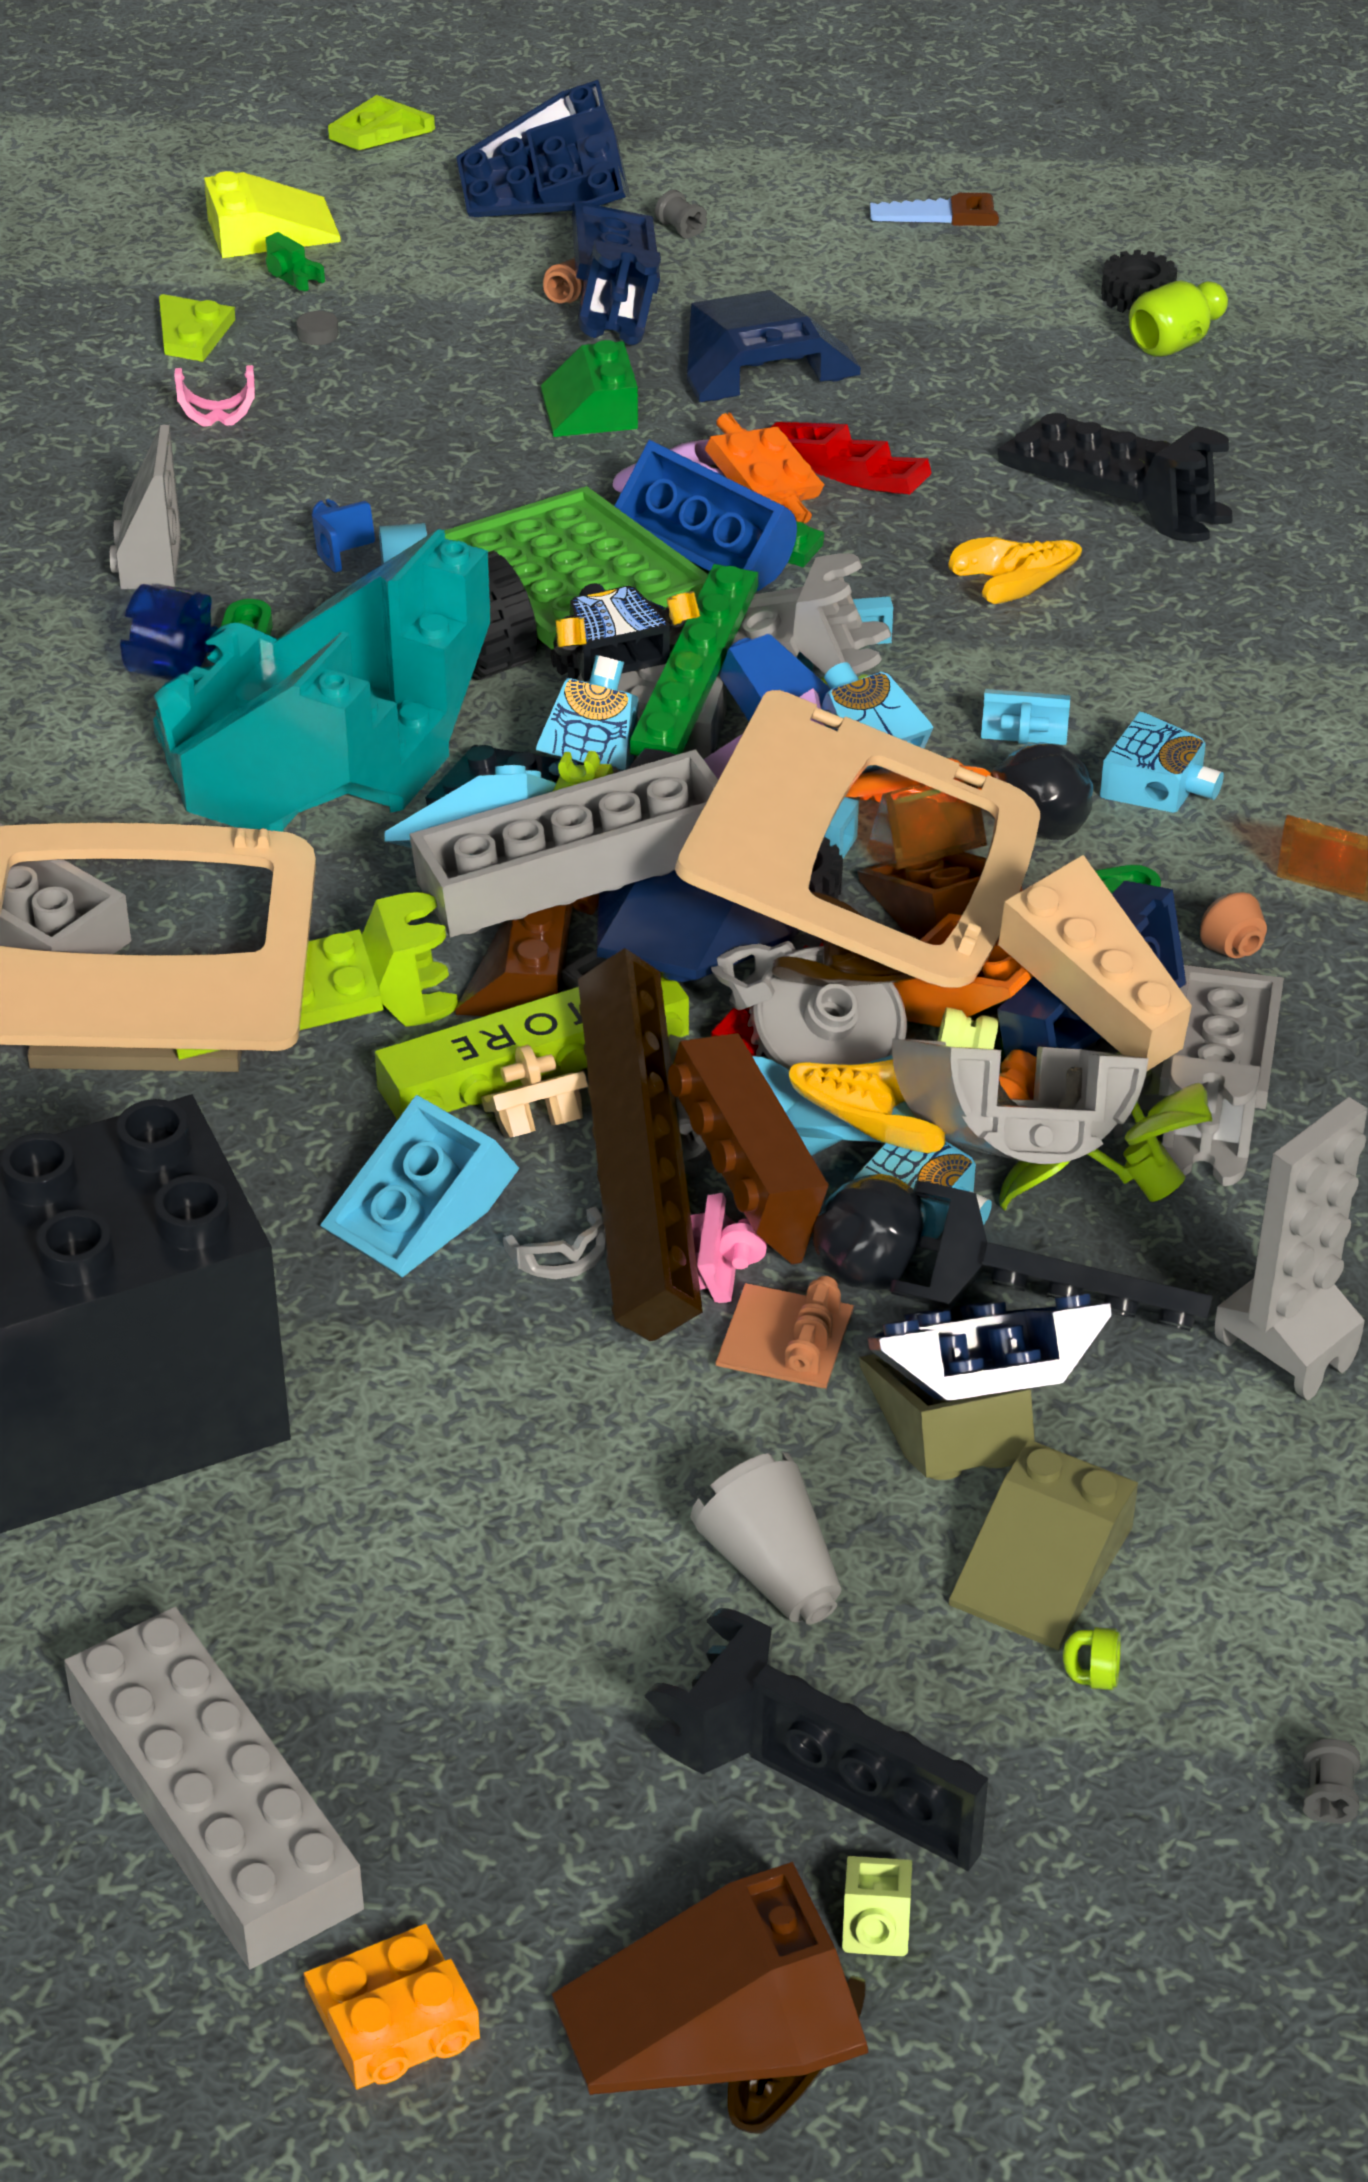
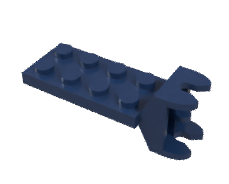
M575 201L572 212L576 278L582 279L584 282L578 313V325L586 335L593 338L602 336L605 329H610L618 332L619 338L629 345L638 344L644 336L653 293L657 294L660 282L659 267L661 255L660 252H657L653 216Z

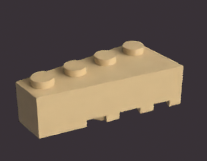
M1084 855L1004 902L998 945L1122 1055L1148 1058V1071L1183 1049L1192 1005Z

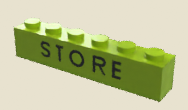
M660 972L668 1037L670 1035L677 1037L689 1035V997L677 981L666 979L662 976V972ZM579 987L375 1051L377 1088L397 1120L416 1095L446 1112L469 1105H478L482 1103V1096L523 1085L520 1079L505 1083L501 1076V1067L516 1064L515 1050L517 1047L529 1045L532 1048L536 1058L552 1054L554 1057L556 1069L540 1073L541 1080L571 1072L577 1073L587 1068V1060L583 1048L585 1044L583 1023L579 1010Z

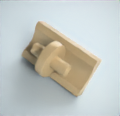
M529 1045L517 1047L515 1050L516 1064L501 1067V1076L505 1083L520 1079L523 1085L481 1097L484 1111L494 1112L504 1138H511L536 1131L529 1103L545 1099L551 1125L583 1118L579 1089L588 1087L584 1071L571 1072L541 1080L540 1073L556 1069L554 1057L552 1054L536 1058L532 1048Z

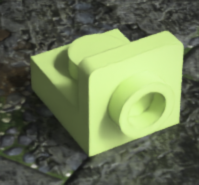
M848 1856L842 1948L846 1953L905 1956L908 1953L912 1860Z

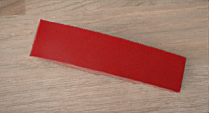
M776 422L771 426L778 427L787 436L790 443L816 474L847 485L874 491L911 494L932 474L928 458L892 457L888 441L852 440L848 424Z

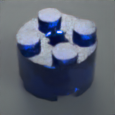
M152 583V585L141 584L133 593L124 616L133 618L129 641L121 639L120 642L122 661L126 670L170 681L181 674L188 675L195 666L201 667L206 653H211L217 647L206 644V641L218 629L217 626L211 625V596L159 583Z

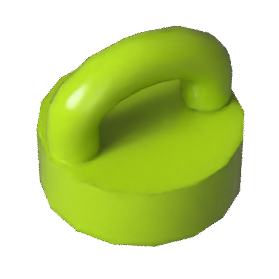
M1095 1627L1094 1630H1078L1072 1633L1065 1642L1063 1649L1064 1668L1070 1678L1076 1683L1091 1685L1092 1689L1114 1690V1688H1117L1121 1656L1120 1632L1116 1628ZM1082 1645L1092 1646L1090 1670L1082 1669L1078 1662V1652Z

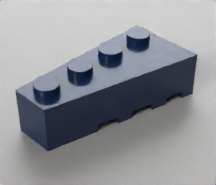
M1124 881L1112 893L1113 897L1177 986L1181 988L1186 985V977L1173 889ZM1034 976L1015 995L1007 999L997 1009L1005 1057L1013 1050H1023L1037 1057L1038 1047L1084 1049L1102 1038L1100 1034Z

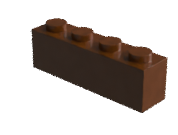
M572 903L528 914L521 919L502 922L455 1009V1014L488 1016L562 992V971L566 963L573 909Z
M739 1033L680 1041L674 1063L668 1070V1084L672 1094L678 1097L689 1116L693 1131L702 1138L711 1154L714 1168L718 1173H722L734 1195V1201L738 1210L746 1215L755 1233L791 1264L802 1263L813 1232L814 1222L819 1215L829 1186Z

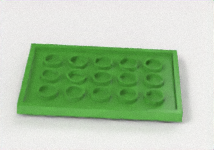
M587 486L445 530V539L462 541L467 545L484 549L488 552L495 551L508 561L522 581L530 599L536 621L537 638L552 650L554 649L553 641L556 635L555 621L570 615V601L574 597L579 596L581 590L589 584L598 583L605 590L632 586L647 600L666 608L668 607L666 599L680 593L693 591L697 600L708 577L707 573Z

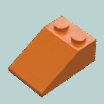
M949 913L921 941L932 945L943 944L958 924L962 915ZM998 939L976 979L968 985L959 988L941 987L918 978L894 982L893 984L902 998L907 1021L940 1027L946 1007L962 1010L966 1017H969L1011 998L1033 975L998 945Z

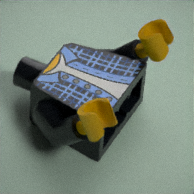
M598 583L589 584L581 590L579 596L574 597L570 601V615L555 621L554 650L557 654L565 657L571 656L575 652L584 682L590 681L596 655L624 662L622 673L666 664L670 657V632L682 626L687 619L700 617L695 593L691 591L673 595L666 599L668 607L665 608L647 600L632 586L605 590Z

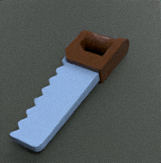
M960 192L951 196L948 200L939 198L936 201L927 199L925 201L915 200L913 202L905 200L902 203L893 201L890 204L886 202L879 204L870 203V219L872 221L952 223L954 226H996L999 223V214L994 210V200L990 193Z

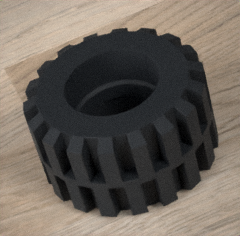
M495 551L488 552L491 622L472 674V678L482 680L533 660L537 652L536 621L526 589L508 561Z

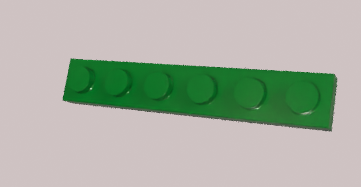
M713 564L696 600L700 617L687 619L631 736V755L639 756L645 748L667 751L676 755L682 754L723 665L727 651L731 647L757 591L758 572L740 569L735 566Z

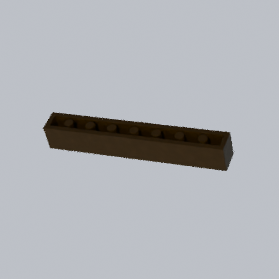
M624 948L578 978L579 1010L583 1023L585 1041L583 1048L587 1060L588 1093L591 1098L594 1125L592 1133L596 1144L597 1177L600 1183L603 1209L602 1222L605 1228L607 1246L606 1263L610 1274L611 1309L614 1321L618 1322L622 1327L630 1329L648 1341H656L703 1313L677 1103L676 1097L672 1094L668 1084V1070L672 1063L660 971Z

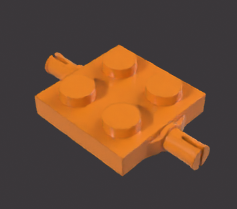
M730 412L722 414L717 419L716 425L724 434L710 436L704 450L728 479L785 506L792 511L796 521L804 524L809 522L812 513L808 511L801 501L818 497L824 484L790 443L787 436L778 427L747 431L739 425Z

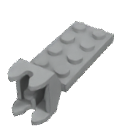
M840 553L816 557L803 587L755 594L732 645L743 638L755 639L770 633L795 657H797L800 651L824 674L835 665L843 662H848L855 674L873 668L882 660L879 652L869 648H860L877 644L891 637V632L888 625L883 622H862L850 595L852 592L851 587L843 578L861 569L862 564L858 556ZM685 623L670 632V654Z
M1184 965L1186 985L1182 986L1180 990L1188 999L1192 1008L1183 1049L1163 1061L1159 1095L1169 1096L1188 1085L1201 1083L1207 1091L1208 1106L1213 1120L1212 1122L1198 1123L1164 1133L1162 1144L1185 1176L1191 1172L1192 1165L1195 1162L1205 1161L1213 1165V1176L1222 1186H1229L1240 1181L1246 1172L1255 1108L1266 1109L1284 978Z
M1350 1097L1346 1098L1273 1153L1255 1276L1218 1305L1216 1312L1215 1336L1219 1341L1227 1346L1233 1344L1237 1338L1247 1343L1294 1375L1295 1391L1306 1400H1310L1316 1395L1323 1382L1324 1372L1328 1364L1341 1374L1350 1367L1361 1342L1365 1321L1335 1285L1344 1268V1261L1341 1259L1344 1241L1351 1228V1220L1348 1219L1351 1201L1359 1183L1356 1177L1359 1155L1366 1143V1136L1363 1132L1368 1108Z

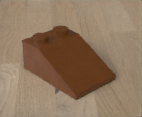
M939 846L857 872L859 881L909 936L921 940L949 913L963 915L979 882L987 858Z

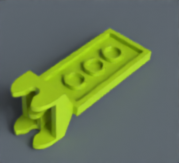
M413 892L377 899L363 934L358 929L309 941L300 1030L384 1010L383 1005L405 1027L435 1022L454 1012L458 1005L457 994L440 991L422 994L421 991L437 986L449 976L447 966L433 961L431 949L437 947L445 940V925L433 923L408 924L412 920L427 916L437 908L435 897L427 893ZM176 1049L179 1060L218 1051L212 1049Z

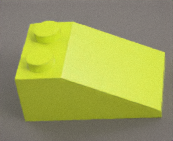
M224 171L215 176L204 177L207 217L222 258L267 252L266 237L276 232H280L304 247L341 242L340 234L327 203L322 196L245 172Z

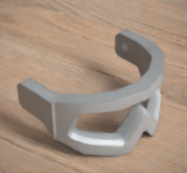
M790 941L783 942L774 947L759 943L739 946L720 955L717 958L718 966L711 967L715 977L722 984L732 989L733 992L729 1000L732 1007L742 1010L772 998L775 992L773 986L768 979L761 978L772 966L775 959L796 951ZM753 955L755 971L743 981L734 977L733 964L744 957Z
M596 1206L586 1210L587 1221L591 1227L579 1234L572 1246L564 1240L547 1243H528L520 1246L511 1234L503 1237L504 1249L518 1269L531 1275L550 1279L578 1276L593 1268L605 1253L606 1237L602 1215ZM596 1237L595 1247L588 1255L579 1260L587 1244ZM561 1252L575 1263L558 1266L539 1265L533 1254Z

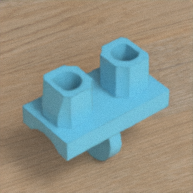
M985 689L981 738L1018 741V744L1045 742L1066 745L1071 696Z

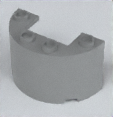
M892 1038L893 1066L897 1083L908 1107L917 1119L937 1125L945 1133V1141L956 1147L1037 1164H1056L1071 1161L1103 1145L1102 1139L1117 1124H1124L1131 1114L1143 1088L1148 1065V1058L1087 1049L1038 1047L1034 1099L998 1098L1001 1050L946 1046L944 1041Z

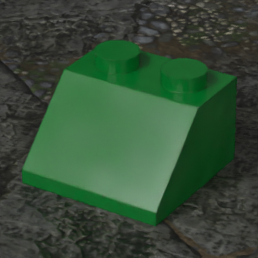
M602 340L595 344L581 345L541 385V393L553 437L638 429V386L624 341Z

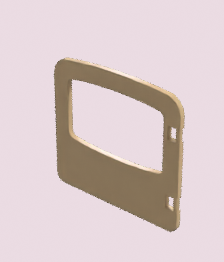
M771 690L763 695L678 856L675 871L683 881L922 981L941 987L959 988L972 983L976 979L999 939L1004 902L1018 894L1021 889L1036 840L1040 811L1031 797L1009 783L989 775L985 777L959 766L960 763L846 716L842 718L817 708V704L781 690ZM811 719L817 720V721H819V722H821V723H824V724H826V725H829V726H831V727H834V728L838 729V731L833 730V729H831V728H828V727H826V726H823V725H821V724H819V723H816V722H814V721H811ZM877 765L983 808L989 811L995 818L992 841L979 882L958 924L941 945L928 944L814 896L809 890L813 865L827 829L851 786L867 766ZM954 777H955V778H958V779H960V780H962V781H965V782H967V783H970V784H972V785H975V786H977V787H979V788H982V789L979 790V789H977V788H974V787H972V786H969V785H967V784H964V783H962V782H960V781L955 780Z
M50 823L0 826V916L9 870L14 864L19 862L57 859L181 860L264 867L273 872L266 940L264 946L255 952L216 955H113L40 951L0 946V1045L280 1051L286 1050L297 1043L300 1031L316 873L314 848L305 839L293 833L269 831L264 828L258 830L181 824Z

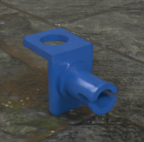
M326 499V504L329 507L321 500L312 510L317 554L334 573L342 571L341 551L375 542L371 506L367 501L339 507L333 500Z

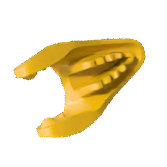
M998 537L977 538L957 546L950 556L948 566L952 572L959 576L973 574L993 576L984 585L982 597L992 604H999L1030 595L1070 568L1079 559L1082 547L1076 542L1069 540L1023 543Z
M892 1059L858 1065L805 1062L794 1064L790 1068V1082L792 1087L801 1096L873 1139L923 1153L940 1151L945 1144V1133L937 1125L909 1116L892 1115L895 1106L906 1102L897 1083Z

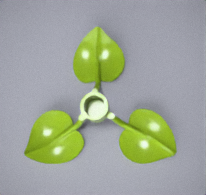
M1193 1083L1165 1097L1151 1108L1148 1117L1144 1116L1138 1102H1136L1131 1112L1136 1124L1125 1135V1140L1130 1146L1123 1153L1127 1160L1124 1166L1098 1149L1087 1155L1116 1173L1124 1184L1134 1179L1150 1202L1161 1200L1170 1195L1184 1182L1185 1175L1156 1136L1190 1125L1208 1121L1212 1122L1207 1091L1201 1083ZM1018 1161L1003 1182L999 1197L1001 1208L1005 1211L1013 1198L1053 1176L1070 1161L1056 1164Z

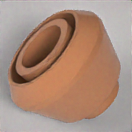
M1244 892L1229 893L1215 900L1207 908L1201 920L1200 939L1204 946L1231 958H1242L1257 952L1264 942L1267 931L1258 900L1253 895Z

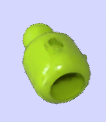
M1183 280L1164 284L1143 293L1132 304L1129 312L1131 335L1138 347L1154 357L1172 355L1199 343L1205 337L1211 321L1219 319L1226 312L1228 297L1223 287L1212 281L1203 282L1197 287Z

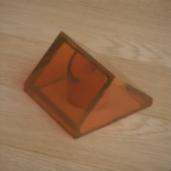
M954 777L955 780L978 789L977 786ZM922 783L883 793L867 851L874 860L895 869H901L987 846L982 809Z
M1287 815L1283 829L1277 877L1368 902V836Z

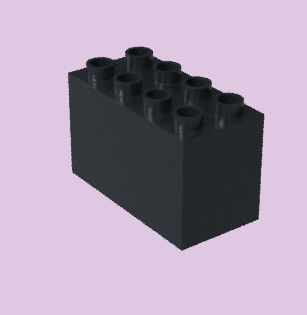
M193 1094L170 1101L161 1099L144 1100L129 1106L119 1116L57 1134H27L15 1139L5 1149L0 1150V1534L291 1440L272 1247Z

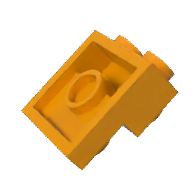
M426 1924L304 1972L305 1986L356 2090L374 2082L377 2084L393 2082L404 2075L408 2068L436 2056L439 2058L453 2057L465 2050L472 2041L480 2039L478 2008L452 1959L445 1961Z

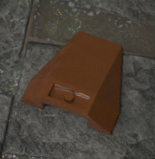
M793 1862L728 1883L552 1993L555 2008L589 2095L800 2076L869 2053L836 1948Z

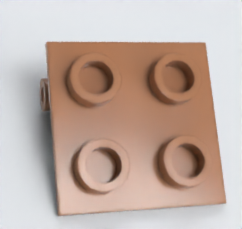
M821 1276L817 1280L812 1281L808 1286L807 1295L745 1283L717 1357L716 1366L826 1389L854 1305L841 1303V1292L838 1288V1283L829 1276Z

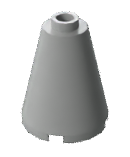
M782 1452L783 1461L776 1462L770 1453L761 1454L740 1463L715 1480L710 1486L716 1495L705 1507L698 1498L692 1507L690 1518L697 1531L791 1622L805 1620L806 1624H815L834 1612L837 1607L835 1600L841 1593V1586L798 1465L789 1453Z

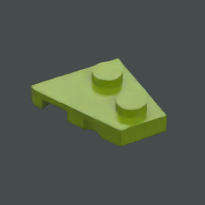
M375 95L329 124V139L348 147L362 150L432 132L435 130L434 115Z
M165 294L159 296L165 355L203 362L236 320L235 307L221 305L212 300L198 301Z

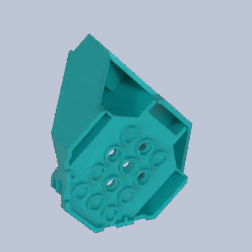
M437 529L327 599L278 639L242 623H230L218 628L206 641L207 645L217 646L207 657L215 665L204 668L195 666L188 675L181 674L166 682L154 695V700L158 706V709L155 711L156 716L153 718L154 733L158 743H161L167 765L174 782L178 785L186 812L237 828L258 830L264 828L269 831L284 832V828L298 813L346 794L389 806L390 813L404 810L449 757V741L491 622L488 551L467 545L462 541L445 539V530Z

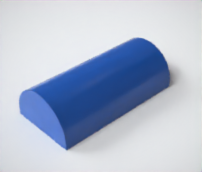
M648 440L615 504L616 508L690 562L708 571L711 570L713 564L758 572L757 591L774 581L781 574L790 559L796 541V519L788 508L651 440Z

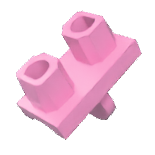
M723 1193L707 1195L705 1213L691 1215L700 1290L709 1289L714 1302L718 1303L732 1301L736 1269H745L748 1265L759 1262L767 1251V1243L755 1233L748 1219H741L738 1223L729 1219L725 1213L726 1198Z

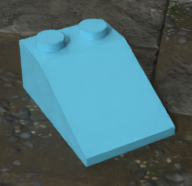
M525 766L495 767L496 775L478 776L386 830L385 842L412 848L410 833L552 792L556 783L541 778L540 771H526Z
M416 1095L320 1226L403 1278L486 1214L519 1170V1167L496 1140Z

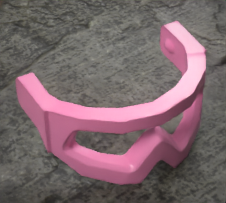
M246 366L245 377L247 378V383L241 392L232 398L221 401L206 400L194 395L183 382L185 377L182 373V368H175L177 401L186 415L201 426H211L216 421H220L224 425H234L247 414L254 399V366ZM190 403L194 404L195 406L201 409L213 411H211L207 415H204L201 412L197 411L192 405H190ZM240 403H242L235 411H233L230 414L223 411L225 409L234 408Z

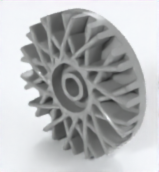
M824 946L799 949L785 956L813 960L823 964ZM772 966L761 978L768 979L773 986L775 992L772 998L750 1006L748 1012L751 1014L748 1020V1027L753 1026L754 1029L751 1043L759 1045L756 1056L760 1057L765 1053L768 1059L789 1070L797 1063L858 1065L891 1056L892 1038L905 1039L907 1030L905 1007L893 983L844 986L841 984L815 986L779 979L772 973Z

